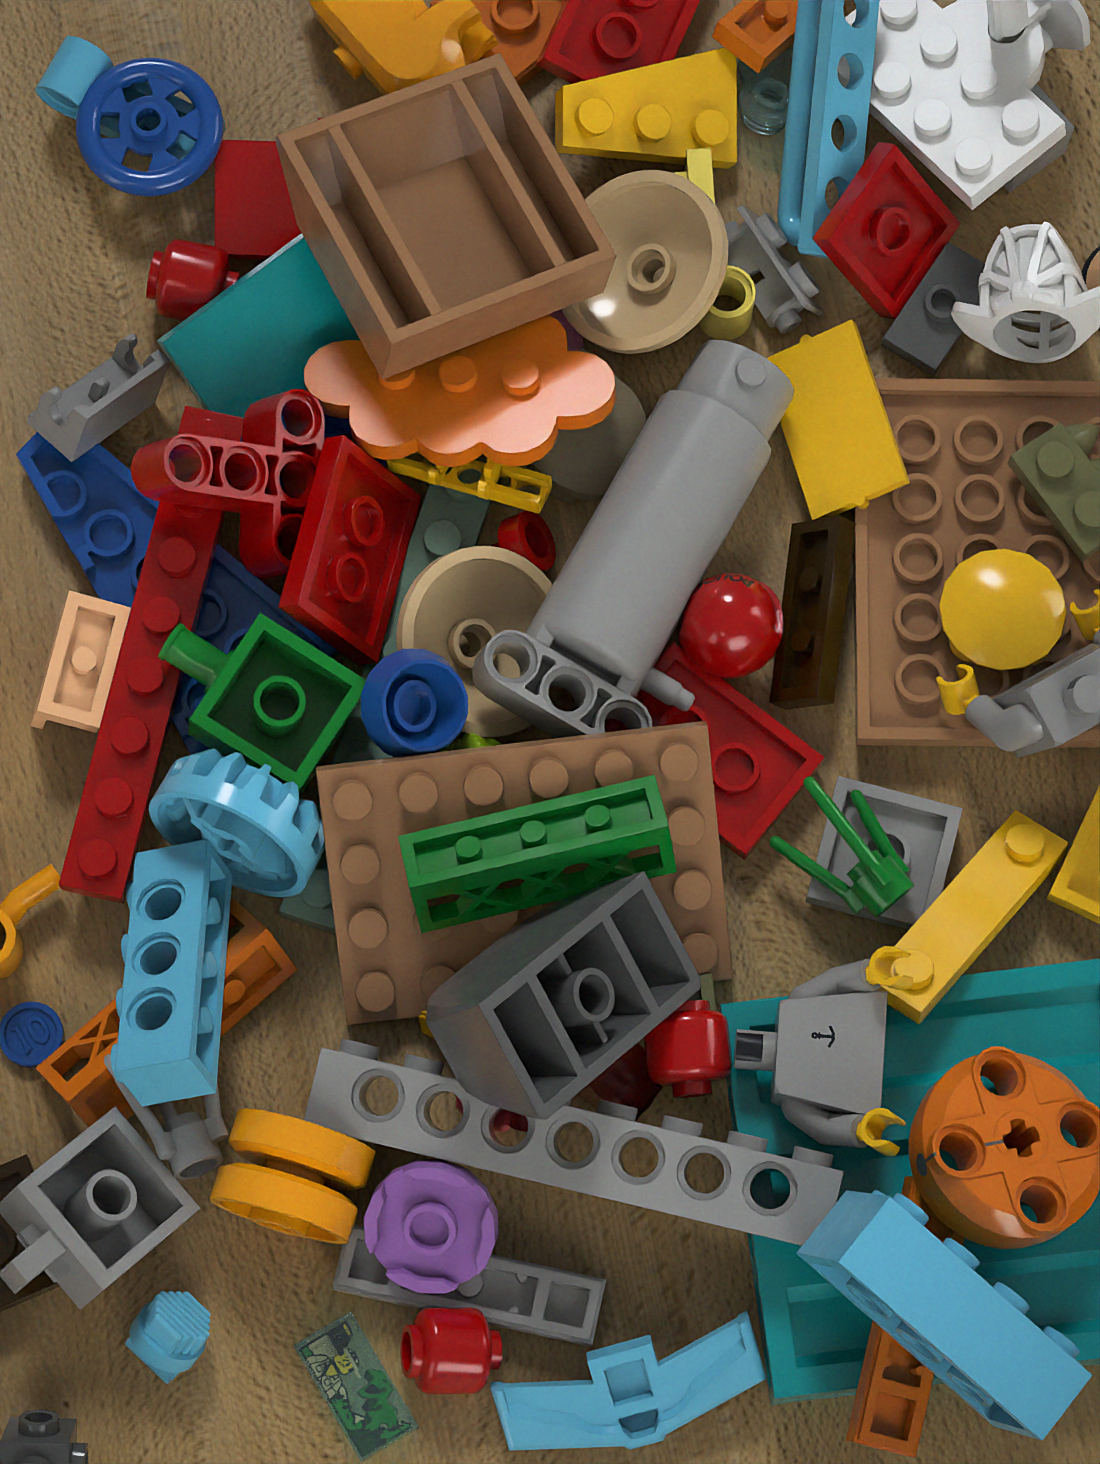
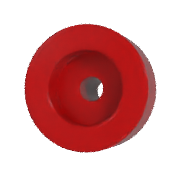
M525 510L503 519L499 524L498 542L491 546L517 553L533 563L542 572L553 566L556 558L554 539L548 525L540 515Z

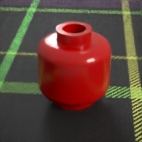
M174 239L167 245L164 252L157 250L154 252L148 275L146 298L155 300L156 310L160 316L184 321L241 278V273L230 271V258L226 250L216 246Z
M708 1000L685 1001L643 1037L647 1075L657 1085L672 1086L673 1098L713 1094L711 1082L725 1078L732 1071L733 1062L727 1018L720 1012L710 1010Z
M472 1307L423 1308L416 1315L413 1324H406L402 1330L400 1358L403 1374L406 1378H413L417 1388L426 1394L478 1393L485 1386L490 1370H498L502 1361L501 1335L498 1330L489 1329L488 1322L483 1312L479 1309Z

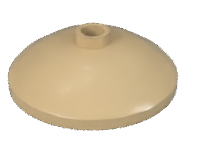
M641 170L621 175L608 181L585 199L617 255L604 293L561 310L572 327L595 345L617 353L635 354L650 352L667 346L683 337L701 321L714 303L725 277L728 262V238L723 218L714 202L703 190L688 179L662 170ZM665 267L660 279L653 283L655 272L659 268Z
M473 546L455 550L429 564L416 577L405 595L396 631L397 651L401 649H426L444 657L458 672L468 695V715L460 734L475 733L482 738L510 735L526 729L532 724L488 699L477 689L472 676L475 658L494 635L505 630H517L525 633L553 585L545 574L526 558L515 552L494 546ZM462 635L469 642L467 656L462 654L459 647V640ZM504 653L492 656L493 665L498 673L507 678L520 677V668L516 660ZM549 687V699L552 704L558 698L562 687Z

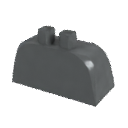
M642 871L558 901L513 927L435 990L427 1002L426 1024L458 1083L468 1094L486 1104L534 1119L547 1120L700 990L701 978L645 872Z

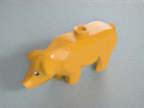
M308 0L317 20L339 45L332 52L341 66L354 80H357L364 74L383 96L477 62L485 52L499 45L492 32L481 21L482 16L479 10L470 0H442L430 8L426 6L423 0Z

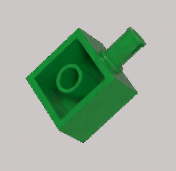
M259 613L235 651L231 650L228 654L222 652L186 629L185 625L179 623L164 643L158 658L163 661L166 660L206 686L205 696L189 719L188 734L207 747L216 749L223 757L237 752L243 755L247 765L260 769L264 764L271 767L269 775L283 784L293 781L298 785L300 798L316 774V766L322 765L360 707L361 693L366 680L262 613Z

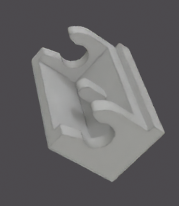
M129 334L117 343L111 358L62 392L59 387H53L40 397L37 409L29 414L27 423L67 459L73 462L156 402L170 359L158 349L149 355L142 366L133 354V348L137 345V336Z

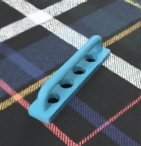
M798 0L777 218L778 226L786 236L788 243L798 247L799 253L829 259L812 239L831 212L825 200L827 184L830 180L836 184L839 200L864 163L880 0H854L856 18L852 26L848 24L844 16L843 5L845 0ZM842 56L846 58L850 66V79L845 88L839 82L837 75L838 63ZM836 118L841 121L844 128V141L839 150L835 147L831 138V129Z

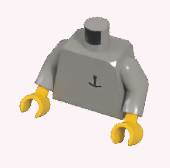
M1096 589L1093 591L1098 601L1093 607L1080 610L1074 601L1069 606L1082 637L1086 640H1093L1092 644L1085 646L992 699L987 695L979 694L973 668L966 664H959L956 666L959 681L947 682L940 676L936 678L945 711L955 715L965 714L966 719L997 747L1005 751L1014 752L1017 758L1057 747L1099 724L1100 590Z
M883 946L872 954L871 959L834 967L793 988L788 999L779 1002L775 1018V1032L736 1030L734 1068L772 1071L770 1102L781 1106L785 1119L819 1144L864 1148L868 1145L888 1157L895 1156L900 1150V1147L894 1143L881 1140L882 1132L887 1126L892 1124L905 1126L906 1123L890 1110L881 1108L888 992L877 990L881 985L896 990H906L911 987L913 977L907 975L891 977L890 974L891 966L896 959L907 958L911 955L905 950L893 946Z

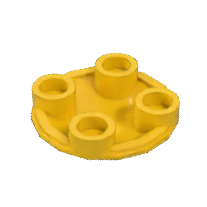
M1005 548L981 551L959 563L944 583L939 604L943 631L949 638V646L953 654L963 661H972L976 665L999 671L1026 668L1029 665H1036L1044 661L1061 637L1067 613L1062 588L1049 568L1029 554Z

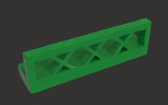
M655 775L398 836L408 885L421 933L563 900L583 891L642 871L645 872L648 879L677 872L669 824ZM654 845L658 846L659 852L632 859L626 857L631 851ZM579 863L589 864L582 871L570 874L562 872L567 866ZM517 878L525 880L520 886L507 889L498 888L504 881ZM450 894L460 895L456 901L432 907L428 906L427 900Z

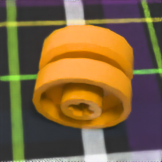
M238 1109L228 1142L237 1155L254 1164L237 1162L220 1166L210 1195L211 1202L226 1211L284 1234L334 1244H349L358 1209L348 1197L332 1189L349 1191L366 1187L376 1158V1151L354 1138L318 1124L266 1110Z

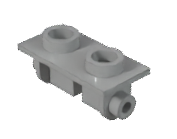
M740 205L737 210L745 222L740 226L736 221H730L725 224L728 238L727 263L729 266H735L744 270L750 277L759 271L764 275L765 278L755 284L756 294L754 303L765 318L770 328L777 327L781 334H785L801 323L802 319L798 313L804 308L821 316L824 312L813 297L821 291L820 287L800 261L792 265L781 249V246L788 242L781 228L767 212L759 216L745 206Z

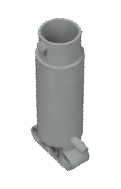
M708 340L701 344L676 390H670L661 395L527 631L523 633L517 630H505L494 635L475 658L472 667L473 681L477 689L485 697L554 738L605 733V719L621 721L628 730L652 727V718L647 708L636 699L640 690L666 705H673L681 711H688L695 699L694 694L684 689L681 683L654 668V665L682 617L689 598L696 586L701 583L770 459L772 450L768 442L790 405L795 391L789 378L775 364L743 345L726 340ZM501 653L511 656L516 660L520 668V677L507 678L496 671L492 656ZM559 686L568 690L574 698L575 710L565 712L557 709L549 699V687Z

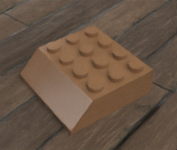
M500 53L276 136L275 142L297 226L382 380L604 293L617 255Z

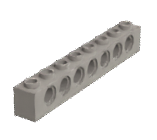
M346 1039L341 1040L339 1051L321 1047L304 1121L318 1124L351 1138L797 1245H803L837 1203L845 1172L831 1168L834 1157L832 1154L794 1146L792 1159L765 1153L768 1139L730 1130L726 1143L700 1137L703 1124L667 1115L663 1117L661 1128L635 1122L638 1108L600 1099L596 1112L570 1106L571 1099L547 1120L526 1116L528 1132L525 1138L515 1146H506L497 1139L494 1132L495 1119L504 1109L486 1104L468 1094L460 1086L457 1079L442 1076L443 1062L406 1054L403 1066L378 1061L380 1047ZM380 1077H388L397 1086L399 1098L397 1105L391 1112L380 1116L369 1108L366 1094L368 1087L374 1080ZM444 1092L455 1094L463 1105V1116L460 1123L448 1131H443L436 1127L430 1117V1107L433 1100ZM575 1122L584 1124L593 1136V1148L590 1154L578 1162L566 1159L558 1147L560 1132L564 1127ZM636 1138L650 1140L656 1146L659 1154L656 1169L650 1175L642 1178L630 1174L624 1167L622 1160L624 1148L630 1141ZM702 1153H710L716 1156L724 1167L722 1184L710 1193H702L694 1189L687 1177L689 1163L694 1157ZM770 1168L781 1171L790 1183V1195L787 1201L782 1206L774 1209L761 1206L755 1200L752 1193L754 1178L761 1171Z

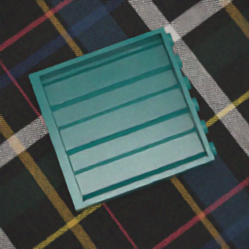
M1100 959L962 975L920 1024H917L887 1004L881 1108L890 1110L906 1123L905 1126L889 1125L882 1132L881 1140L890 1141L900 1147L899 1152L895 1156L890 1157L881 1154L868 1145L864 1148L819 1144L785 1119L781 1106L770 1102L772 1071L734 1068L736 1030L775 1032V1018L779 1002L788 999L789 996L720 1004L718 1012L722 1013L728 1021L733 1062L731 1073L725 1077L732 1130L768 1139L765 1153L792 1159L794 1146L834 1155L831 1168L845 1171L838 1200L846 1190L870 1194L877 1190L891 1198L896 1193L901 1194L905 1176H913L909 1160V1135L913 1118L922 1099L934 1083L953 1066L964 1059L978 1055L983 1050L992 1046L1006 1047L1016 1053L1032 1056L1053 1066L1068 1077L1088 1101L1100 1108ZM981 1076L984 1087L990 1093L998 1095L995 1085L988 1078ZM1060 1127L1064 1139L1070 1145L1076 1147L1073 1136L1067 1130ZM939 1149L943 1162L949 1168L958 1171L954 1158L948 1152ZM772 1168L765 1169L754 1178L752 1193L755 1200L761 1206L770 1209L778 1208L787 1201L790 1195V1183L781 1171ZM1100 1190L1091 1207L1079 1220L1056 1237L1043 1243L1025 1248L999 1249L980 1245L964 1238L963 1247L970 1251L980 1262L974 1270L992 1287L996 1282H1000L1022 1297L1030 1306L1025 1316L1042 1331L1046 1326H1050L1075 1344L1080 1351L1075 1358L1082 1366L1100 1364ZM1020 1201V1207L1024 1215L1029 1220L1037 1223V1216L1033 1209ZM747 1233L770 1405L856 1395L872 1319L796 1254L802 1245ZM934 1375L932 1385L945 1384Z

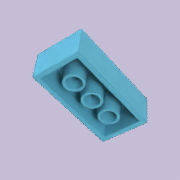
M846 1190L796 1254L933 1372L934 1375L991 1425L1043 1441L1092 1377V1374L1075 1360L1080 1353L1076 1345L1054 1328L1046 1326L1042 1331L1025 1316L1026 1312L1030 1309L1027 1302L1006 1285L996 1282L992 1287L974 1271L980 1264L978 1259L955 1240L947 1237L942 1243L924 1227L929 1220L928 1215L910 1199L899 1193H896L891 1198L877 1190H874L871 1194Z

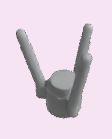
M107 1054L104 1057L105 1066L152 1139L159 1160L168 1161L172 1174L177 1180L184 1181L203 1176L223 1163L224 1157L218 1143L228 1138L229 1134L221 1116L218 1082L216 1093L204 1095L207 1119L202 1120L198 1112H187L178 1115L173 1102L170 1101L158 1104L165 1120L161 1127L149 1106H141L125 1084L117 1081L111 1066V1054Z

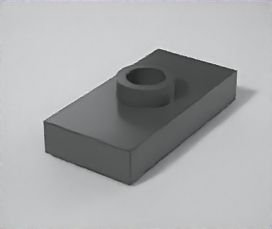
M947 242L884 335L881 346L934 377L964 333L954 322L951 315L954 303L962 302L979 306L978 283L980 274L984 271L985 263L952 243Z

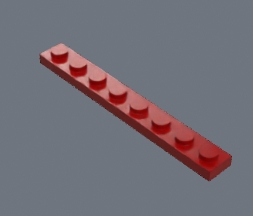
M185 405L178 434L190 433L242 442L244 418ZM170 460L169 468L175 476V466L172 460ZM224 468L225 477L230 484V475L227 469ZM159 502L58 884L63 891L121 904L125 903L126 888L131 880L135 853H138L149 804L152 799L184 672L166 660L163 661L158 658V654L169 635L179 623L195 633L226 511Z

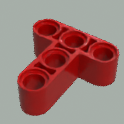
M291 389L260 399L251 404L244 414L242 442L188 433L178 434L147 444L138 449L132 459L130 468L132 480L141 494L155 501L240 513L239 550L245 568L252 575L262 579L286 575L324 443L325 420L323 409L318 399L312 393L303 389ZM281 415L285 420L286 429L282 424ZM169 458L175 466V476L169 468ZM224 468L227 469L230 475V484L225 477ZM279 476L284 483V492L280 486ZM278 538L282 544L283 555L278 548Z

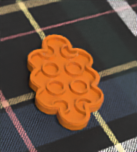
M549 314L383 380L362 342L359 340L337 341L319 348L308 359L304 368L306 391L312 393L318 399L325 415L349 419L353 440L357 446L371 457L383 460L402 459L419 451L435 465L444 467L465 465L482 454L501 465L510 467L529 465L542 459L553 448L558 436V429H584L598 424L612 412L617 400L614 372L608 363L595 354L569 351L566 330L560 321Z

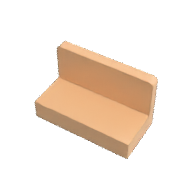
M69 590L60 611L30 726L43 729L46 720L97 733L100 728L131 607Z

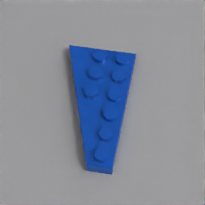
M36 432L16 453L21 467L98 598L132 608L160 501L149 499L141 494L132 480L131 470L99 443L71 462L43 436ZM217 544L194 634L228 654L231 650L235 651L259 613H262L329 657L335 659L340 654L334 647L278 608L281 597L258 577L252 575L245 566ZM184 673L172 724L190 755L211 749L188 734L189 719L205 696L206 686Z

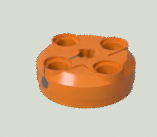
M992 1046L978 1055L964 1059L953 1066L934 1083L922 1099L913 1118L909 1135V1160L917 1188L929 1208L946 1226L977 1244L999 1249H1017L1048 1241L1079 1220L1091 1207L1100 1190V1108L1088 1101L1068 1077L1046 1062L1032 1056L1016 1053L1006 1047ZM981 1076L988 1078L995 1085L998 1095L990 1093L984 1087ZM1060 1127L1067 1130L1073 1136L1076 1147L1070 1145L1064 1139ZM939 1149L948 1152L954 1158L958 1171L949 1168L943 1162ZM1020 1201L1033 1209L1037 1216V1223L1029 1220L1024 1215L1020 1207Z

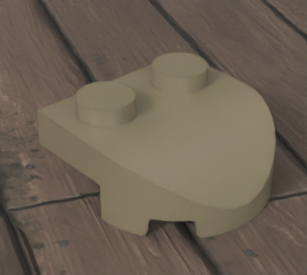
M581 347V348L578 350V351H581V352L589 353V352L586 351L583 347ZM615 375L617 400L612 412L602 422L589 428L575 430L558 429V436L553 448L542 459L525 465L529 470L551 476L552 489L549 495L560 501L572 504L574 500H602L647 421L643 407L635 393Z

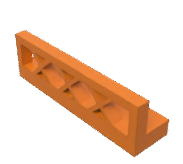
M232 897L230 901L228 931L237 923L243 929L227 942L220 1038L298 970L270 931ZM116 998L36 1067L41 1076L68 1103L88 1128L115 1106L126 1119L134 1114L133 1109L104 1064V1057L107 1054H111L112 1046L118 1043L119 1032L117 1030L120 1019L116 1008ZM90 1057L88 1064L69 1081L62 1077L78 1061Z

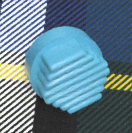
M161 1291L151 1302L142 1307L132 1321L129 1331L130 1337L125 1342V1345L159 1378L168 1384L180 1372L190 1369L204 1351L206 1340L210 1336L208 1331L210 1330L209 1318L211 1313L187 1291L183 1293L180 1291L175 1293L173 1291L168 1293Z

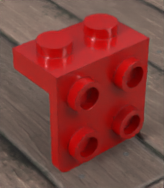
M222 140L217 156L214 159V246L226 250L230 259L266 260L301 234L295 219L276 142Z

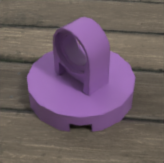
M418 1159L395 1168L376 1187L364 1216L365 1244L369 1253L372 1254L374 1252L378 1262L387 1269L385 1275L395 1284L417 1293H447L457 1289L458 1284L470 1280L475 1274L478 1275L487 1266L499 1235L498 1210L487 1187L468 1169L446 1160Z

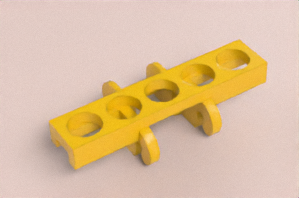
M425 457L422 462L408 458L387 460L390 472L540 514L552 489V479L549 475L517 466L510 467L497 464L487 457V463L473 460L465 465L452 467L451 471L447 474L446 472L449 467L432 466L434 463ZM467 469H475L482 474L478 481L471 484L463 483L458 479L461 472ZM500 477L508 479L511 484L509 487L497 484ZM530 485L537 487L540 493L535 495L520 491L519 489Z

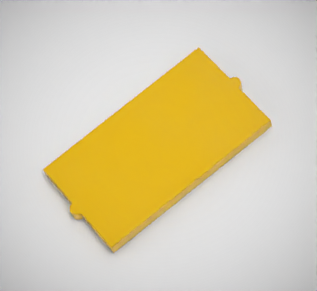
M852 319L814 337L805 334L800 338V343L766 358L789 378L795 390L793 399L780 424L812 520L833 517L856 506L860 509H866L869 506L870 500L910 483L857 325Z

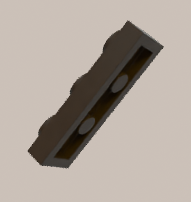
M840 515L792 523L781 606L783 612V633L775 653L769 703L785 710L834 704L856 523Z

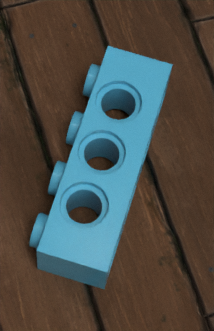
M208 839L135 853L133 880L127 884L126 897L130 916L128 933L124 934L121 940V952L125 969L123 988L118 989L116 994V1008L120 1022L118 1043L114 1044L111 1048V1066L117 1081L125 1084L141 1106L216 1093L232 874Z

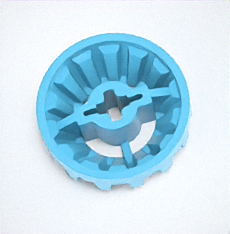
M209 749L177 759L172 764L149 804V813L153 824L171 846L208 839L231 872L232 885L256 894L271 897H290L299 894L308 883L325 849L322 819L318 817L316 804L313 801L299 799L298 785L293 781L283 784L269 775L271 770L269 765L264 764L260 769L247 765L241 753L235 752L223 757L216 749Z

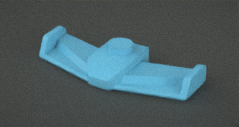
M746 1310L737 1315V1318L660 1361L657 1359L651 1335H646L586 1352L593 1380L520 1383L496 1381L490 1382V1389L509 1451L620 1446L631 1450L664 1441L668 1433L764 1381L766 1375L750 1317Z

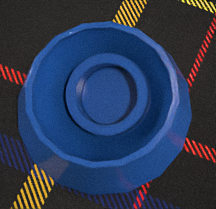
M401 649L384 657L368 674L361 693V718L368 736L384 753L393 757L443 752L460 734L468 715V695L458 672L444 657L426 649Z

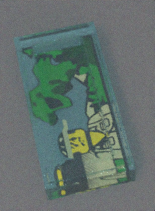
M351 1311L294 1345L295 1350L361 1463L419 1429Z

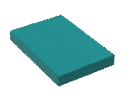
M301 233L158 339L157 342L205 410L244 418L248 407L260 399L291 389L305 390L304 368L308 359L319 348L337 341L361 340Z

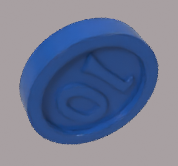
M39 1002L18 1004L11 1008L1 1020L0 1047L10 1061L21 1067L36 1068L64 1043L63 1024L56 1012L45 1004Z

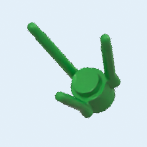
M811 776L806 777L803 781L804 787L860 860L847 873V876L854 884L850 887L778 836H772L769 840V845L791 863L841 897L855 915L867 907L875 918L879 917L915 886L906 875L910 870L909 867L895 852L860 790H853L850 793V798L878 851L875 849L871 852L815 778Z

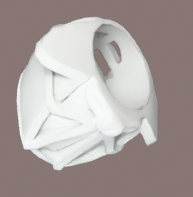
M1044 221L1042 225L1026 224L1010 229L1005 226L1000 230V235H998L987 256L984 271L979 277V306L955 302L951 311L953 320L968 337L990 350L1018 361L1048 363L1072 353L1100 328V286L1088 290L1072 252L1050 223ZM1027 310V311H1041V312H1040V314H1032V313H1026V312H1022V311ZM1011 321L1040 328V332L1036 333L1018 329L1011 325ZM1069 321L1068 324L1052 331V327ZM1026 345L1039 347V349L1027 347Z

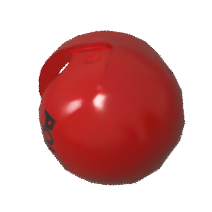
M724 573L706 578L696 586L682 614L681 629L678 634L679 643L686 655L703 671L718 678L734 679L745 677L763 668L774 657L783 633L781 603L770 587L749 576L737 573Z

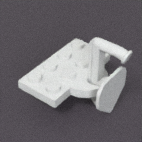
M880 0L869 113L973 210L1066 136L1065 122L1040 100L1031 89L1040 80L1047 51L1051 48L1081 51L1090 44L1088 16L1079 0H958L943 9L933 0ZM856 9L845 17L850 26L855 21ZM842 56L838 63L837 75L839 82L845 88L850 79V66L846 58Z

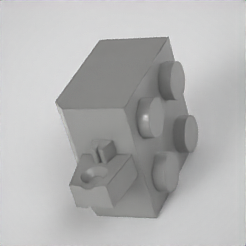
M115 1106L25 1178L0 1202V1214L17 1233V1239L26 1248L0 1271V1277L16 1294L40 1273L45 1271L54 1283L57 1282L81 1310L201 1208Z

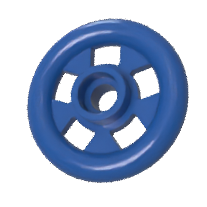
M154 57L132 59L105 71L93 82L86 92L76 117L77 144L84 161L94 174L104 183L121 192L147 197L177 192L199 179L208 170L217 156L224 128L219 101L208 83L195 71L181 63ZM149 83L152 92L151 96H142L132 100L130 103L126 102L122 90L135 84ZM179 91L186 95L195 107V109L183 117H179L174 106L167 101ZM102 116H120L118 121L119 138H101L100 124ZM145 117H155L160 121L158 127L151 131H145L138 127L139 122ZM184 134L196 143L189 154L180 161L167 151L175 145L179 135ZM131 150L138 155L152 157L148 172L124 166L123 162L127 151Z

